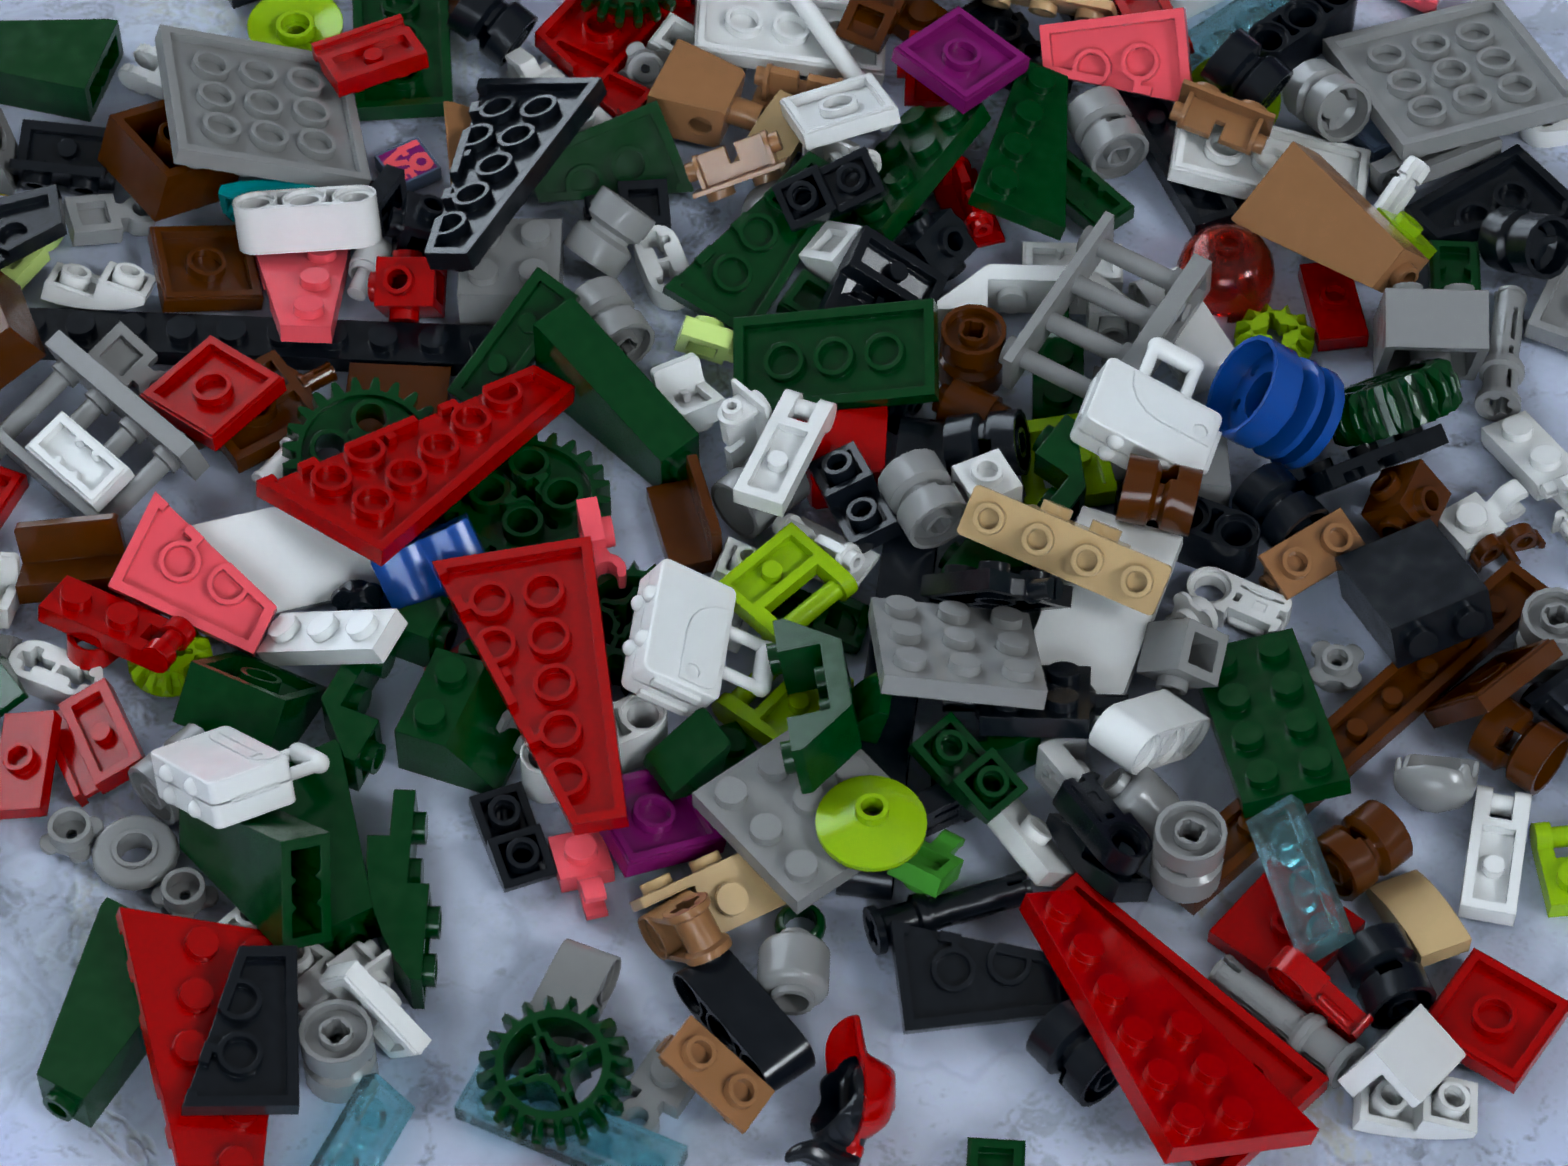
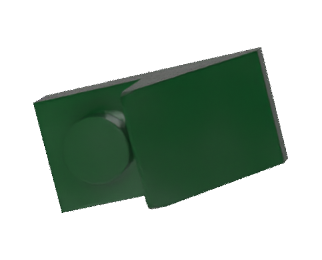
M702 707L692 713L645 755L643 764L669 799L674 801L692 795V792L758 749L736 721L719 726L706 708Z

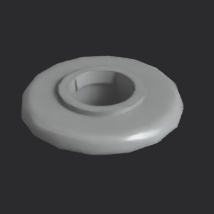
M134 815L120 818L106 826L96 838L91 855L94 870L102 881L116 889L136 891L153 887L160 883L170 871L174 870L180 850L178 839L167 824L154 817ZM134 848H145L151 851L149 856L140 862L132 863L121 859L127 851Z

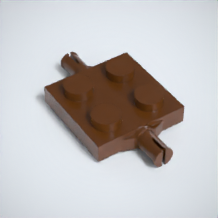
M275 349L254 359V361L283 377L287 391L218 449L224 453L239 474L271 458L281 448L279 442L284 437H288V424H301L297 418L299 406H304L314 411L312 392L338 380L333 366H330V362L326 361L324 364L302 375L297 370L289 367ZM185 434L196 445L198 450L207 447Z

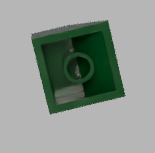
M436 647L394 730L399 768L479 793L506 785L520 757V754L515 753L513 747L521 734L516 728H508L501 733L495 729L507 707L482 661Z
M236 650L191 661L172 722L184 727L189 723L196 724L205 731L221 726H230L281 751L300 740L321 709V697L327 687Z

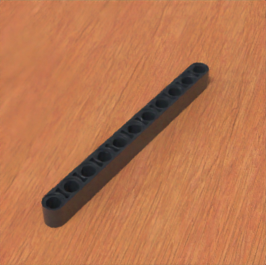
M901 416L895 458L914 449L926 448L935 451L947 470L943 450V428L945 421ZM900 526L902 535L884 543L882 546L875 597L887 598L891 595H903L914 599L916 602L931 603V598L920 596L922 575L935 574L938 547L931 549L914 547ZM871 632L864 679L877 672ZM892 695L889 716L877 744L861 741V749L891 779L907 786L911 754L907 749L913 743L918 697ZM888 870L881 872L861 871L836 888V895L892 900L895 878L887 874Z

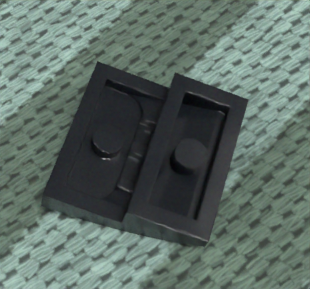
M865 225L861 228L845 254L818 309L934 298L937 304L948 277Z

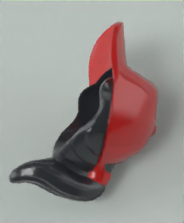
M851 1015L841 1020L832 1029L827 1039L825 1049L827 1075L820 1081L821 1100L810 1122L813 1139L793 1145L785 1154L784 1159L786 1163L798 1161L809 1166H859L864 1153L866 1139L883 1129L895 1110V1071L888 1064L867 1052L860 1016Z

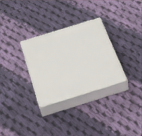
M872 73L863 74L780 100L783 117L806 151L901 123L898 107Z

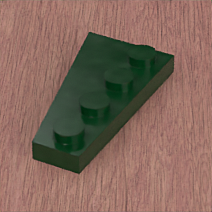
M1030 62L1028 71L1014 80L968 201V205L985 210L988 213L1059 241L1066 229L1068 76Z
M809 151L774 184L815 164L821 168L829 164V162ZM770 187L763 197L730 224V228L712 245H708L699 253L681 274L676 275L664 286L662 293L699 315L718 319L724 324L725 328L733 330V317L769 313L799 265L801 259L798 255L825 222L792 232L772 187Z

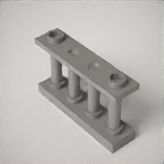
M1105 211L1094 227L1088 225L1084 229L1076 246V254L1018 337L1012 335L1004 344L999 356V363L1002 364V386L1012 390L1026 370L1084 399L1092 380L1038 353L1051 333L1106 360L1117 358L1139 370L1150 339L1161 337L1174 344L1207 296L1211 287L1212 261L1194 253L1184 269L1176 268L1173 271L1113 242L1114 214ZM1103 259L1165 289L1166 296L1159 306L1153 304L1148 308L1089 278ZM1076 296L1140 326V334L1133 344L1126 342L1122 345L1063 315ZM1156 360L1151 377L1161 364V360Z
M60 330L45 343L56 359V362L51 366L54 371L0 424V460L5 455L9 456L77 516L116 513L121 520L169 471L175 473L181 468L196 481L210 467L196 445ZM80 383L88 390L84 394L87 399L69 416L84 430L101 414L107 416L113 411L122 418L118 422L120 428L103 444L118 459L135 442L140 445L146 439L156 447L152 451L154 457L99 513L14 440L68 385L74 388Z

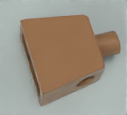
M677 39L647 96L646 104L657 100L673 139L710 147H716L721 144L730 124L751 131L765 109V105L741 97L746 77L742 68L681 39Z

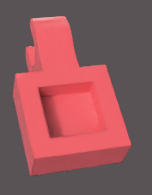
M597 496L576 499L579 538L591 536L597 578L603 574H612L617 578L619 589L626 588L627 572L625 562L619 556L607 550V548L616 546L611 516L601 517Z
M573 832L547 837L548 848L557 870V880L561 893L578 890L587 921L608 916L605 904L607 894L604 884L615 881V873L608 847L600 833L593 832L574 836Z

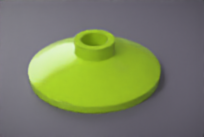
M262 0L253 8L247 21L249 40L312 51L311 43L343 33V17L339 7L333 0Z
M865 775L844 780L824 795L816 811L815 829L822 848L838 863L858 871L881 872L903 865L920 850L926 837L927 815L918 796L904 784L883 776ZM874 811L880 814L870 816L865 814L864 812Z

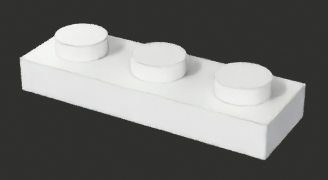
M397 608L280 613L271 623L268 634L256 653L263 661L275 666L384 664L408 622Z

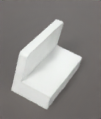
M1420 1003L1385 1032L1337 1081L1354 1098L1382 1074L1411 1107L1415 1108L1425 1100L1466 1055L1461 1047Z

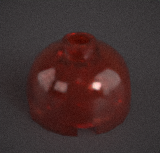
M1224 223L1202 228L1185 243L1176 267L1184 269L1194 253L1212 261L1211 287L1203 300L1212 315L1228 317L1227 323H1236L1243 320L1248 309L1261 311L1266 303L1269 305L1275 286L1273 254L1261 236L1253 233L1246 227L1233 223Z

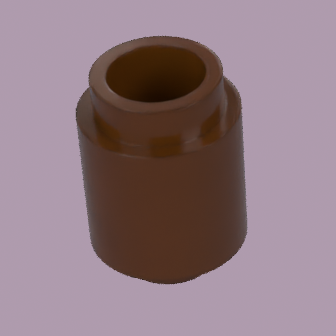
M955 378L950 385L943 383L939 388V402H933L931 410L937 413L936 420L944 421L949 415L979 413L983 420H986L990 411L1012 409L1003 404L1002 397L960 378Z

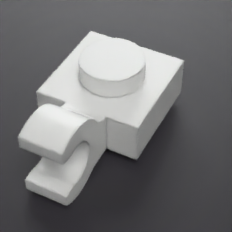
M1517 479L1503 484L1486 502L1477 492H1474L1445 508L1438 522V528L1462 558L1467 561L1481 539L1491 533H1495L1497 536L1503 535L1508 529L1505 523L1519 518L1526 512V508L1520 501L1528 497L1529 492Z

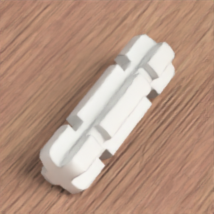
M1412 155L1408 156L1397 171L1399 176H1394L1373 206L1376 209L1380 207L1394 214H1398L1401 210L1403 211L1416 193L1414 187H1419L1430 172V167L1421 159Z

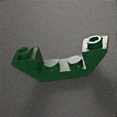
M1065 414L1055 428L1048 425L1037 437L1032 451L1035 452L1034 473L1052 485L1042 496L1037 506L1041 507L1044 499L1063 505L1073 510L1070 520L1074 521L1079 515L1082 506H1085L1086 484L1079 445L1070 438L1075 419ZM968 538L962 544L955 541L946 550L938 565L941 569L940 573H944L945 565L949 564L967 565L978 569L979 561L1011 564L1010 572L1020 574L1022 570L1036 569L1034 566Z
M439 596L398 609L408 624L384 664H341L322 695L321 702L325 729L330 741L336 739L341 747L350 789L359 792L369 773L372 775L376 774L385 758L386 745L382 743L379 719L365 715L371 702L372 690L379 678L385 679L390 674L396 657L426 667L436 647L447 651L451 650L457 637L458 624L454 622L453 607L448 597Z
M786 619L773 620L776 642L766 644L772 676L783 674L787 695L818 689L820 697L818 700L820 711L787 718L790 740L780 742L786 774L797 773L802 795L813 793L862 748L847 661L840 638Z

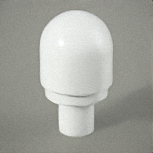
M382 237L381 241L373 246L355 250L349 262L348 270L352 281L347 289V293L351 298L358 301L365 300L368 294L370 272H376V258L391 256L392 245L385 238Z

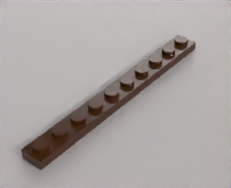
M1510 559L1483 582L1489 591L1494 629L1399 669L1392 662L1333 713L1327 720L1349 777L1518 629L1526 599L1534 592L1549 587ZM1236 798L1220 812V815L1226 822L1228 836L1223 857L1222 875L1217 890L1209 898L1198 903L1178 904L1194 916L1324 800L1244 818Z

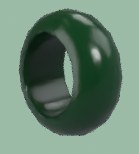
M813 904L799 914H796L786 905L777 914L774 923L775 933H780L783 929H786L785 925L790 920L804 917L810 919L815 924V927L809 931L811 934L820 939L824 936L826 930L825 916Z

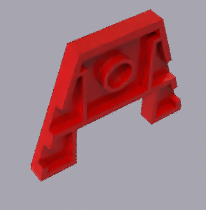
M565 0L535 31V47L568 77L602 78L607 95L599 105L615 118L646 105L647 96L651 90L618 74L626 65L628 58L626 53L627 46L631 42L640 41L646 47L648 41L669 15L670 11L660 7L661 20L657 23L652 21L647 14H644L643 26L639 29L634 26L632 17H625L623 27L618 29L615 27L614 15L609 14L603 23H599L596 20L598 7L584 13L581 10L582 0ZM676 0V9L672 13L694 25L695 5L692 4V0Z

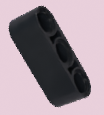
M1290 0L1255 23L1249 29L1248 34L1262 44V57L1269 55L1277 57L1293 70L1302 62L1315 59L1322 54L1324 38L1352 32L1358 0Z
M1124 480L1117 486L1113 513L1115 516ZM1198 496L1188 537L1182 536L1183 546L1176 562L1195 569L1207 566L1217 567L1241 578H1246L1251 575L1256 565L1261 533L1259 523L1254 517L1244 512ZM1150 520L1146 524L1147 526L1159 529L1156 521Z
M729 949L712 961L698 966L689 967L687 965L673 974L672 979L675 989L682 1002L695 1018L773 1088L775 1092L815 1066V1055L807 1039Z

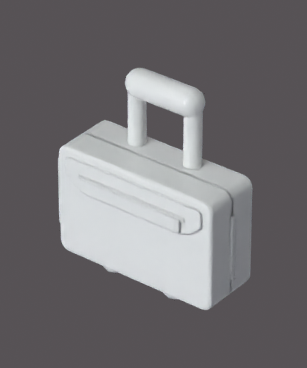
M1161 337L1150 339L1139 370L1117 358L1108 359L1090 382L1070 433L1071 440L1095 453L1101 460L1110 461L1127 470L1130 454L1132 453L1158 459L1162 468L1166 470L1174 464H1180L1204 470L1203 475H1205L1210 468L1222 432L1219 431L1222 416L1213 409L1192 399L1200 374L1204 370L1203 361L1198 356ZM1157 359L1187 374L1180 392L1151 377Z
M664 559L641 578L637 595L631 600L634 614L629 640H626L622 646L626 657L621 683L626 690L635 693L636 696L678 715H685L687 717L702 707L707 708L719 698L722 679L752 692L757 697H765L770 693L773 683L766 644L773 642L763 640L732 626L736 602V592L732 587L671 559ZM729 639L756 651L752 677L725 666Z
M221 726L154 749L150 753L158 796L167 804L176 806L187 812L191 817L197 818L216 829L227 828L293 804L296 801L293 781L314 773L323 774L330 766V760L324 753L304 743L296 742L290 745L289 748L278 751L230 726ZM289 762H293L297 765L290 767Z

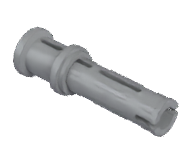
M1516 285L1501 286L1498 292L1496 291L1494 294L1495 303L1490 335V350L1479 370L1482 389L1478 391L1475 397V409L1478 414L1485 419L1496 422L1517 414L1521 410V398L1517 392L1518 386L1524 380L1525 366L1519 358L1527 294L1525 290ZM1490 399H1493L1492 405L1489 404Z
M1231 954L1225 955L1224 959H1220L1212 968L1208 977L1209 981L1263 1025L1274 1031L1290 1047L1329 1078L1328 1084L1332 1088L1336 1089L1342 1086L1337 1080L1365 1053L1363 1046L1358 1042L1350 1044L1328 1027V1020L1321 1014H1307L1296 1007L1281 993L1245 968Z

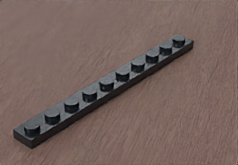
M29 308L47 354L41 360L55 361L56 359L45 343L58 330L88 353L121 321L158 355L156 365H176L207 337L212 335L252 360L275 349L284 362L295 370L311 371L328 361L330 366H333L335 372H349L350 363L451 367L452 376H457L493 328V326L337 320L332 344L281 342L273 317Z

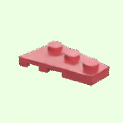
M1184 7L1039 25L1043 67L1068 76V80L1095 86H1110L1119 91L1172 102L1178 101L1184 78L1193 82L1187 17Z
M350 249L255 255L256 264L260 271V281L263 290L267 292L270 310L281 342L332 344L347 280L349 262L351 260Z
M156 491L154 492L108 584L109 590L169 618L173 616L184 617L194 626L195 630L255 657L277 612V606L231 562L229 563L191 524H188L169 506V503Z

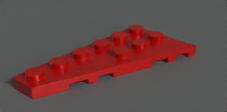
M591 536L432 561L436 576L574 836L629 827Z

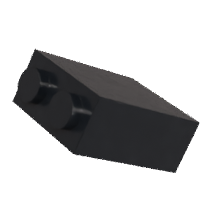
M1430 518L1335 557L1342 598L1397 669L1494 629L1488 588Z

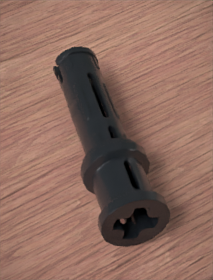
M1020 870L1004 877L940 894L936 898L913 893L907 896L905 902L877 909L875 905L864 907L863 924L867 939L873 952L876 955L887 953L889 946H892L889 928L890 920L910 923V926L937 931L1020 907L1025 894L1033 893L1030 880L1022 882V880L1027 879V874L1024 870Z

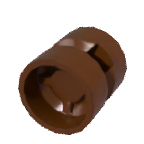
M967 304L956 307L946 314L941 322L939 380L941 385L943 383L950 385L955 378H960L991 393L998 391L1002 384V364L999 363V356L1006 343L1007 326L1002 316L994 309L983 305Z
M1131 453L1115 520L1139 526H1145L1150 520L1156 521L1161 531L1188 537L1204 470L1180 464H1174L1166 470L1162 468L1158 459Z
M1509 697L1484 715L1470 739L1467 752L1492 770L1502 767L1506 768L1505 777L1507 780L1533 796L1549 783L1567 756L1568 734L1546 720L1534 723L1533 712ZM1522 735V736L1520 737V739L1518 740V742L1516 743V745L1514 746L1513 750H1510V749L1512 748V746L1515 744V742L1517 741V739L1519 738V736Z
M1367 800L1345 816L1341 821V825H1333L1307 846V857L1316 877L1329 892L1343 901H1353L1371 888L1379 880V876H1387L1406 862L1413 854L1411 837L1403 822L1390 808L1376 800Z

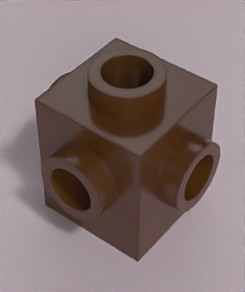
M1422 459L1382 469L1379 477L1370 488V495L1361 515L1378 533L1380 538L1429 518L1438 527L1440 517L1452 493Z

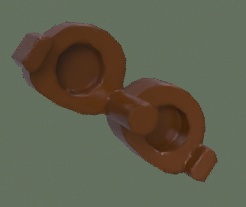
M1518 523L1509 527L1501 536L1491 533L1481 539L1470 555L1469 563L1477 574L1481 572L1482 567L1491 563L1502 554L1508 561L1511 559L1520 565L1521 561L1515 552L1531 549L1535 546L1543 549L1546 542L1528 523Z

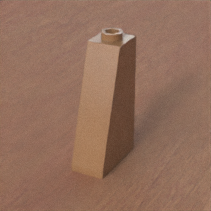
M1294 141L1231 218L1236 225L1381 293H1384L1385 288H1392L1394 284L1400 282H1416L1419 272L1429 262L1401 232L1319 153Z

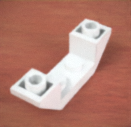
M987 264L937 301L938 341L941 338V322L947 313L959 306L977 304L992 308L996 312L1009 314L1034 313L1067 266ZM1094 271L1090 276V280L1127 297L1097 272ZM1076 296L1069 306V314H1086L1087 328L1122 345L1126 342L1133 344L1138 337V325L1081 297Z

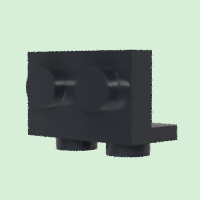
M23 119L17 159H9L8 169L16 179L21 181L22 186L37 189L57 184L69 186L70 191L82 195H96L99 189L111 191L115 189L116 179L97 160L105 127Z

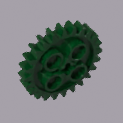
M352 377L351 388L348 392H343L341 387L336 382L331 383L330 399L327 400L320 393L314 392L312 395L314 411L307 407L299 406L297 418L301 424H288L287 436L293 441L283 443L282 456L291 460L282 463V474L287 476L296 472L297 463L311 457L322 461L317 456V453L324 448H334L341 453L344 452L345 443L371 433L364 431L358 426V423L364 419L372 418L378 420L386 427L412 415L421 420L433 415L434 408L431 405L417 410V392L411 393L404 400L400 398V383L395 382L388 392L380 391L378 377L373 378L369 389L363 390L357 377Z
M553 432L545 442L538 441V435L536 434L443 514V521L446 522L467 513L485 552L579 538L576 499L597 496L601 517L611 516L609 480H604L603 465H593L592 452L590 450L577 455L575 440L572 439L560 447L557 442V433Z

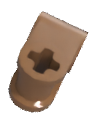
M685 889L638 918V926L644 940L660 959L686 963L689 967L698 966L721 956L732 946L733 942L729 934L720 931L709 909L712 900L707 892H693Z

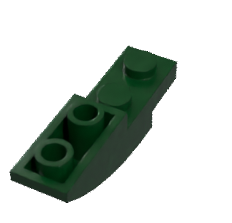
M394 789L389 836L367 835L366 864L368 885L373 904L378 942L382 953L387 949L392 952L395 982L413 1009H425L427 987H437L438 954L430 953L431 939H441L442 906H432L430 884L424 883L423 858H416L417 845L427 844L428 813L418 812L416 790Z

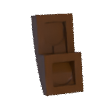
M850 0L835 33L841 40L879 55L893 32L908 0Z

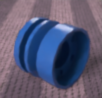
M1257 335L1245 339L1230 352L1221 364L1210 386L1206 406L1222 416V423L1219 431L1222 432V437L1245 448H1252L1255 454L1269 459L1270 462H1281L1288 470L1305 467L1318 457L1332 439L1341 420L1344 408V384L1337 373L1319 366L1313 360L1299 357L1296 351L1269 337Z

